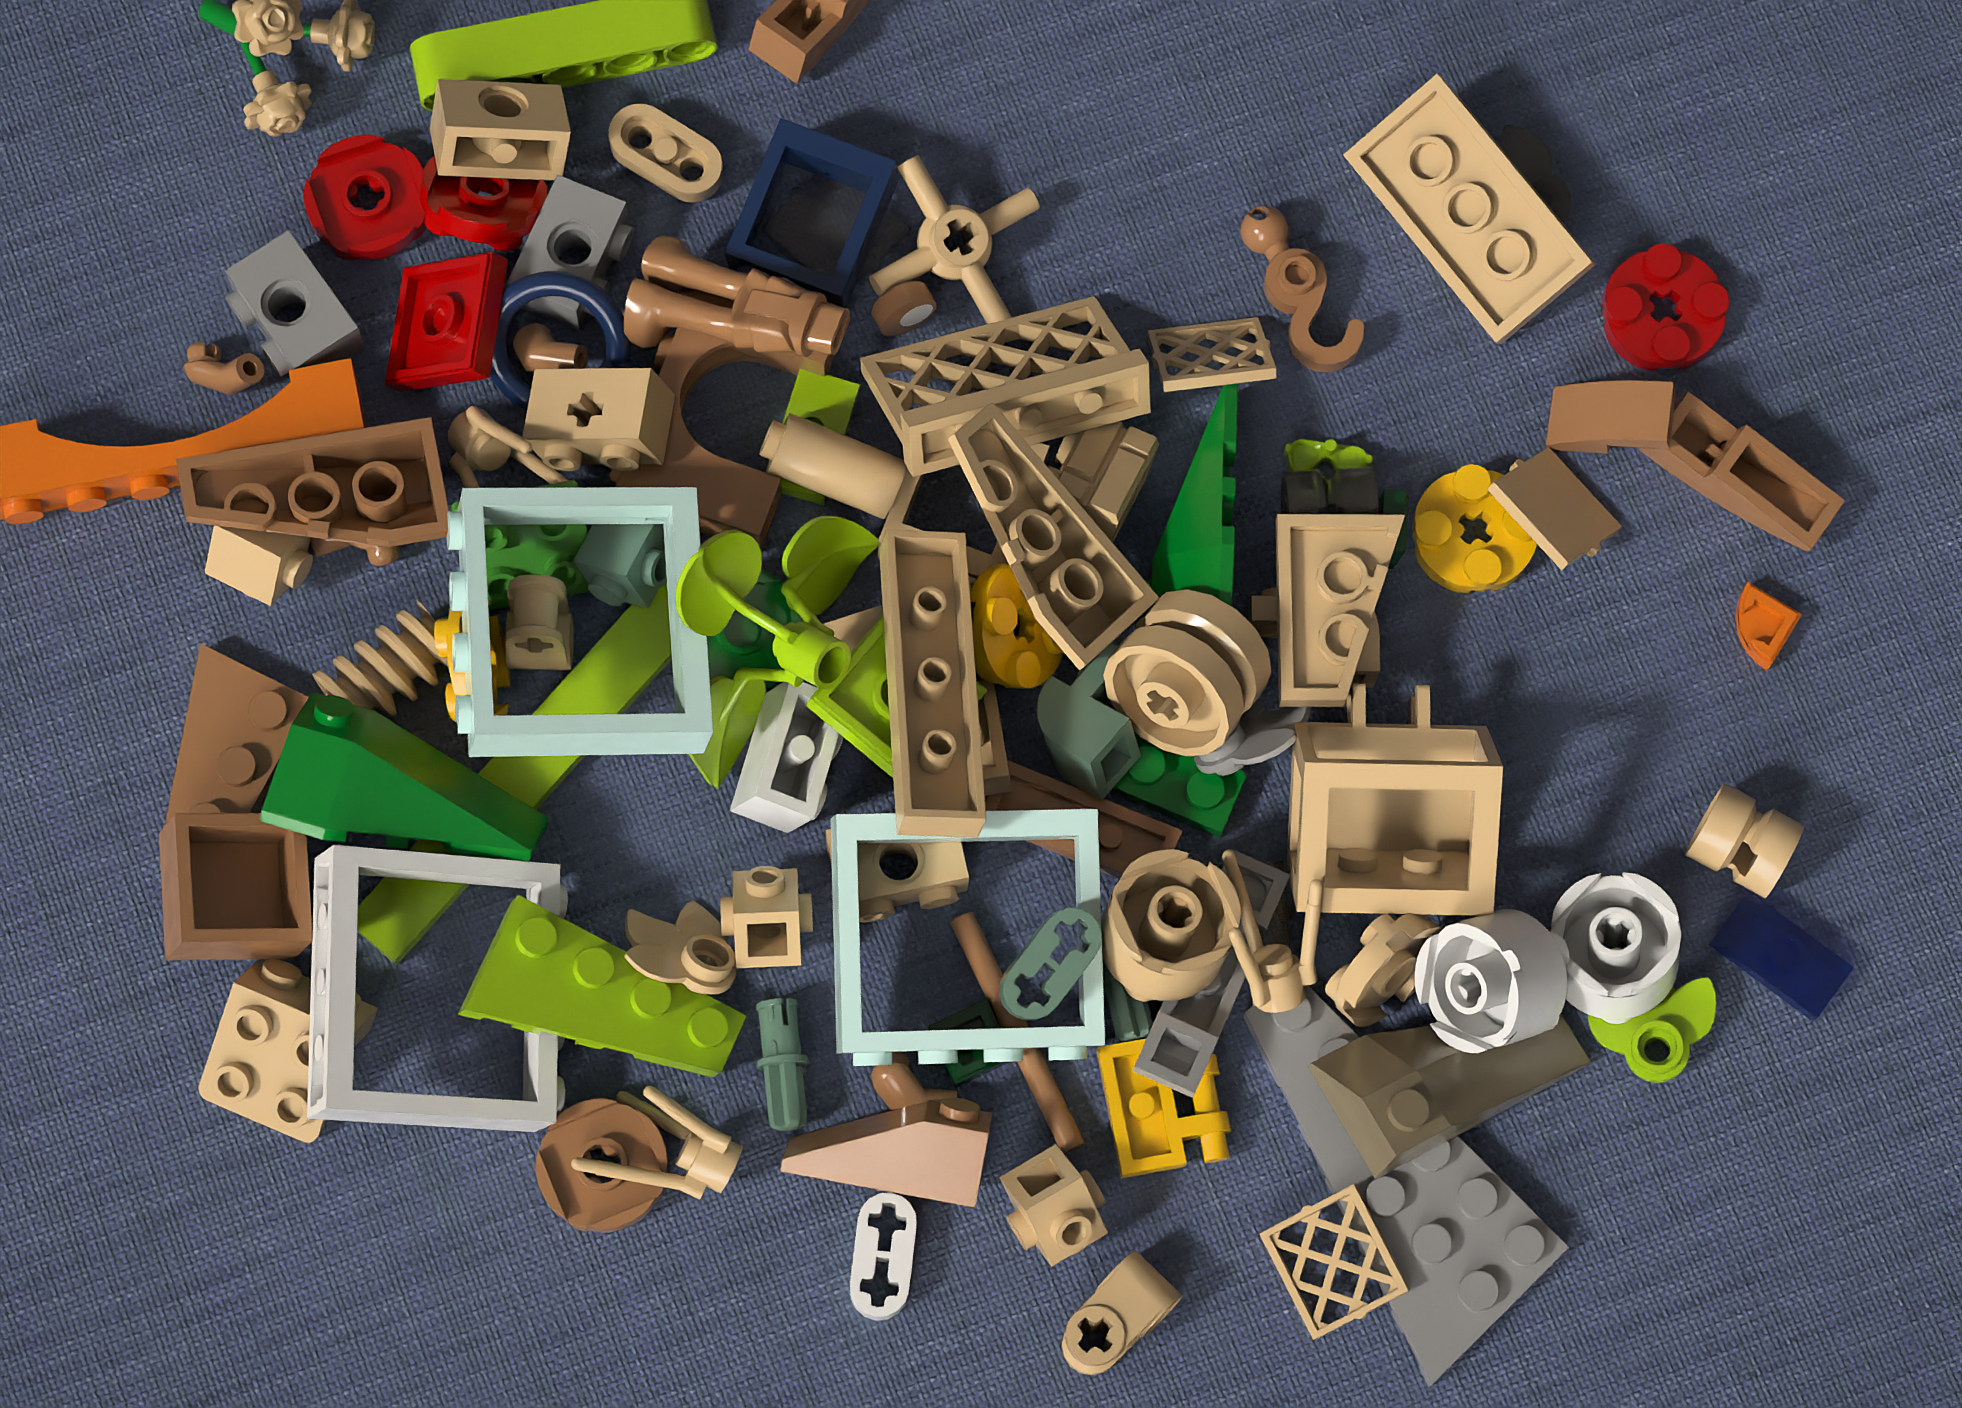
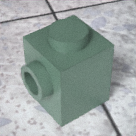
M593 524L573 560L589 583V592L597 599L609 605L621 606L623 602H627L648 609L658 589L667 582L663 524Z

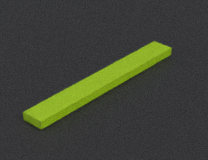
M667 582L658 589L648 609L632 604L532 715L623 714L672 660ZM586 755L493 757L478 775L537 810ZM419 839L409 850L411 852L491 858L453 854L444 848L441 841ZM384 877L358 906L357 932L397 966L470 884Z

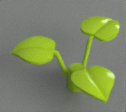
M820 516L800 527L788 543L782 557V568L788 580L782 585L781 592L786 597L790 609L798 613L804 620L797 623L791 622L783 626L743 600L755 586L762 567V552L759 544L753 537L743 531L726 530L714 535L700 545L698 552L692 555L684 566L677 582L675 596L676 609L683 624L697 634L715 636L727 626L736 609L750 620L776 635L773 641V653L777 657L779 665L785 669L741 667L736 671L733 680L722 675L710 680L713 733L704 754H688L710 785L719 789L751 736L766 695V684L764 681L787 682L794 687H799L804 679L816 687L826 690L837 685L845 676L851 660L850 648L847 643L834 637V631L824 626L816 615L821 614L834 603L846 588L862 561L878 547V539L861 525L839 516Z

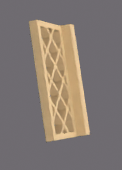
M1095 296L860 358L861 373L903 445L904 463L912 477L960 465L948 438L991 402H993L1029 446L1151 413L1149 362L1140 348L1129 350ZM1088 321L1092 326L1086 336L1062 330L1063 327ZM1017 339L1034 342L1028 351L1004 346L1006 342ZM1050 346L1074 352L1068 361L1044 355ZM961 354L975 358L969 367L945 361L946 358ZM1090 356L1101 358L1086 363ZM991 362L1015 367L1009 377L985 371ZM900 370L916 373L909 383L884 376L885 374ZM1031 372L1042 374L1027 378ZM932 377L956 383L950 393L926 387ZM972 388H977V389H981V390H982V391H978V392H975V393L968 394ZM913 403L922 405V407L909 410Z

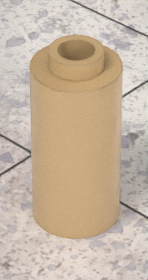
M789 413L784 424L776 420L772 421L759 453L760 456L769 459L766 472L881 519H885L889 513L907 468L902 458L792 413Z

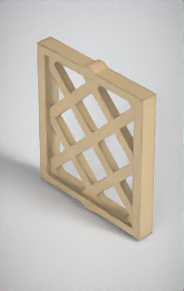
M1258 317L1148 330V343L1152 352L1153 368L1157 369L1164 392L1277 379L1276 366L1270 352V341L1265 338ZM1250 333L1255 335L1257 342L1253 344L1241 340V338ZM1205 338L1219 342L1211 349L1197 345ZM1163 343L1175 347V349L1165 354L1160 351L1159 346ZM1230 346L1243 350L1236 357L1222 353ZM1186 352L1200 356L1193 362L1179 358ZM1254 355L1262 356L1264 364L1259 365L1248 360ZM1212 360L1226 364L1218 371L1205 367ZM1171 365L1183 370L1173 376L1167 373L1166 367Z
M1356 1184L1314 1205L1304 1206L1301 1212L1259 1233L1313 1340H1317L1355 1319H1363L1367 1317L1368 1312L1411 1291ZM1339 1200L1348 1202L1341 1225L1319 1218L1322 1209ZM1356 1207L1371 1235L1350 1228ZM1299 1221L1308 1223L1301 1246L1279 1239L1282 1230ZM1316 1227L1339 1233L1332 1256L1310 1249ZM1347 1236L1369 1243L1363 1266L1341 1260ZM1278 1248L1298 1254L1292 1275ZM1377 1248L1392 1276L1371 1270ZM1307 1258L1329 1265L1322 1287L1300 1280ZM1337 1268L1360 1275L1353 1298L1331 1291ZM1368 1278L1390 1285L1388 1294L1371 1303L1361 1301ZM1300 1290L1319 1296L1313 1316ZM1328 1299L1350 1306L1348 1315L1331 1324L1321 1322Z

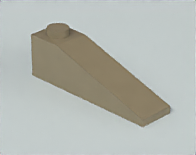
M1560 1013L1558 1023L1553 1029L1479 1053H1468L1455 1049L1444 1042L1430 1025L1363 1035L1311 1062L1308 1068L1376 1179L1587 1067L1591 1061Z

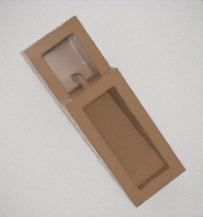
M776 0L756 20L748 50L798 84L842 36L870 0Z
M1689 391L1675 399L1669 450L1638 448L1639 451L1705 497L1749 523L1805 551L1812 550L1845 502L1842 497L1746 424L1737 429Z

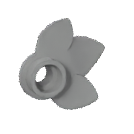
M1258 697L1252 707L1241 715L1239 724L1224 744L1209 755L1194 756V761L1202 773H1216L1217 775L1225 776L1238 771L1244 765L1263 762L1287 750L1296 741L1297 737L1293 732L1294 722H1307L1311 707H1282L1265 711V707Z

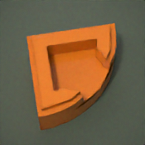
M1747 582L1737 601L1735 622L1739 639L1753 661L1767 671L1802 614Z

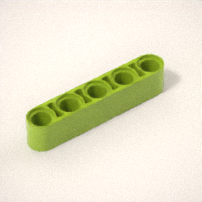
M598 0L431 33L412 42L409 50L421 106L426 110L433 111L438 79L551 84L567 88L693 63L711 56L716 52L718 45L708 0Z

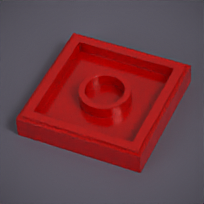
M488 252L410 266L403 269L385 379L386 386L399 392L490 378L508 264L507 258L495 252Z

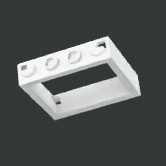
M333 845L318 855L314 860L307 1119L536 1132L556 1123L557 1115L561 1113L565 1099L564 1081L562 1077L557 1076V1052L562 1048L565 1037L544 1032L534 1034L524 1031L523 1101L353 1090L358 875L526 889V899L564 919L567 911L568 895L565 885L560 884V864Z

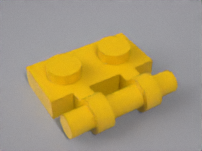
M1147 1038L1097 1048L1096 1053L1121 1178L1185 1167L1187 1164L1183 1141L1200 1139L1205 1163L1220 1162L1230 1158L1225 1135L1231 1132L1228 1112L1220 1110L1214 1077L1220 1074L1216 1054L1211 1055L1192 1098L1195 1115L1178 1118L1172 1089L1132 1071Z

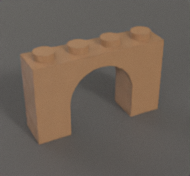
M682 288L679 293L723 307L733 308L734 300L695 289ZM677 328L675 335L666 333L661 339L654 361V368L661 370L659 377L675 394L663 464H639L638 469L633 471L611 469L610 481L617 483L616 487H697L700 533L713 537L726 530L743 531L756 540L762 552L782 499L781 478L721 458L700 446L690 435L682 419L686 399L692 388L704 375L728 363L740 361L757 362L798 375L799 369H803L825 377V374L829 375L836 354L830 355L813 351L809 357L797 355L795 350L794 352L756 353L754 348L736 349L733 343L698 331Z

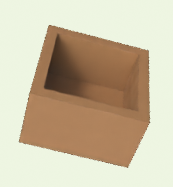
M175 813L159 833L165 961L295 959L313 941L306 835L261 822V813Z

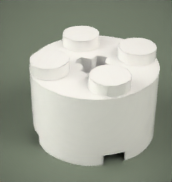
M1623 872L1622 876L1611 875L1601 877V873L1587 876L1573 884L1561 896L1553 911L1550 932L1560 935L1566 942L1569 950V961L1565 966L1567 972L1566 1000L1578 1010L1612 1024L1625 1023L1631 1018L1642 1015L1656 1007L1667 996L1676 980L1682 942L1676 906L1668 894L1660 886L1643 876ZM1605 943L1608 947H1611V948H1614V949H1608V948H1606L1605 946H1603V944ZM1623 943L1626 945V948L1620 949L1617 946Z
M1513 909L1496 910L1492 915L1476 916L1450 924L1438 934L1429 937L1422 945L1416 961V994L1420 1005L1428 1003L1437 1021L1430 1025L1436 1034L1448 1045L1468 1053H1479L1496 1049L1553 1029L1557 1025L1567 995V972L1565 966L1569 961V950L1566 942L1560 935L1549 932L1534 917Z

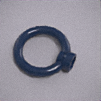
M544 271L524 276L503 290L490 377L497 388L519 407L527 410L532 385L524 380L513 367L507 352L506 336L509 324L519 309L540 297L559 296L569 298L586 307L596 317L602 327L606 340L605 359L599 368H644L630 359L631 342L624 333L623 313L612 297L594 282L573 273Z

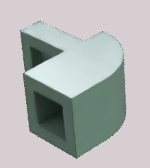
M1110 643L1094 660L1090 661L1078 672L1075 682L1071 686L1050 676L1042 687L1037 701L1038 722L1054 768L1067 782L1101 801L1141 757L1130 718L1115 710L1106 692L1104 671L1109 657L1118 647L1113 643Z

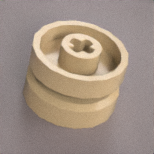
M1186 589L1166 592L1146 610L1137 622L1135 630L1123 639L1109 657L1103 676L1107 696L1115 710L1130 718L1133 730L1141 738L1164 751L1190 757L1209 755L1224 744L1239 724L1241 715L1252 707L1266 688L1272 670L1266 645L1256 628L1240 612L1212 595Z

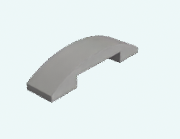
M1231 849L1235 853L1261 938H1263L1290 874ZM1224 865L1222 871L1227 876L1228 874ZM1240 920L1239 929L1241 930L1244 939L1247 943V939ZM1233 945L1218 975L1205 989L1188 998L1163 1001L1132 1070L1133 1072L1193 1098L1246 977Z

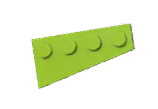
M520 895L511 901L458 1012V1015L477 1020L488 1018L512 1024L511 1028L534 1034L544 1032L573 1039L575 1044L599 1050L605 1047L633 1054L636 1059L709 1077H715L722 1073L747 1017L706 994L689 990L683 983L662 982L645 976L625 959L626 951Z

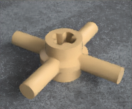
M919 155L899 165L897 168L926 219L921 224L918 232V249L869 276L870 283L876 294L880 297L890 288L907 281H912L931 271L944 279H962L987 324L1012 318L983 266L991 254V236L1040 208L1035 194L1027 187L978 214L966 206L947 205ZM959 233L963 237L965 245L960 250L957 248L950 252L945 246L944 240L949 235L952 237Z

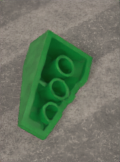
M1238 383L1223 385L1154 554L1149 578H1143L1158 597H1161L1166 592L1188 589L1212 595L1232 606L1235 527L1231 526L1236 493V478L1230 477V467L1234 466L1236 454Z
M313 692L291 724L260 818L261 822L322 840L346 842L347 831L385 835V846L406 849L408 840L441 841L444 848L453 854L530 861L547 829L549 820L545 815L376 711L354 705L349 700L340 696H323Z

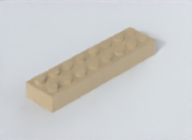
M886 529L879 549L897 835L978 838L986 820L966 535L965 533Z

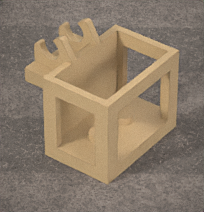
M1352 683L1351 694H1348L1346 699L1344 723L1294 722L1293 732L1297 739L1292 744L1286 869L1287 873L1290 874L1289 881L1297 912H1306L1310 883L1318 879L1323 884L1321 898L1322 913H1411L1472 916L1494 914L1503 764L1487 726L1430 725V685H1416L1415 695H1410L1408 724L1366 723V684Z

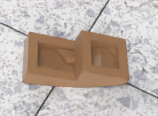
M1622 380L1585 382L1553 387L1546 448L1549 447L1551 450L1603 454H1609L1610 446L1669 450L1677 391L1674 382Z

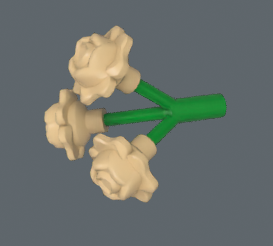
M205 0L199 9L200 19L235 36V39L239 41L255 74L252 83L258 93L253 102L248 103L243 108L247 116L244 121L247 129L260 128V131L267 132L272 137H279L283 133H293L299 130L303 120L306 119L305 111L312 106L309 98L312 90L308 84L296 85L293 81L284 84L279 83L275 72L267 71L261 56L271 52L283 56L287 55L292 50L291 40L301 39L302 36L311 37L312 43L329 44L331 51L337 56V62L341 65L343 71L350 72L356 59L365 58L372 53L375 42V25L372 15L361 11L355 0H343L340 10L332 16L331 20L314 18L312 24L300 22L299 16L302 9V2L300 0H237L233 3L232 7L217 0Z

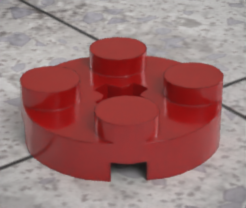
M356 135L332 144L317 159L318 165L312 171L309 180L307 177L304 186V206L315 234L323 243L332 248L338 257L349 261L386 258L402 251L412 241L417 240L423 235L426 230L424 223L426 213L420 204L419 196L424 169L413 153L404 147L402 150L394 144L386 143L383 137ZM369 185L374 193L384 191V198L377 201V207L371 210H365L363 207H354L350 202L359 198V187Z
M434 155L424 168L419 199L426 213L424 223L432 233L440 236L453 235L463 240L488 244L496 250L507 252L520 248L523 237L530 234L547 198V186L544 180H539L538 183L537 180L441 176L438 175ZM479 192H486L491 194V196H482L478 194Z
M1657 244L1649 248L1648 251L1630 256L1613 272L1602 295L1601 307L1603 306L1602 314L1605 321L1603 326L1604 332L1612 348L1623 359L1638 368L1657 371L1659 367L1667 369L1679 367L1678 370L1689 368L1699 363L1710 353L1725 327L1726 311L1729 307V296L1725 288L1721 286L1717 275L1702 260L1690 253L1677 250L1670 244ZM1656 297L1661 300L1665 298L1672 300L1676 304L1674 310L1680 316L1679 319L1674 321L1666 316L1660 322L1656 321L1651 316L1655 306L1650 300Z

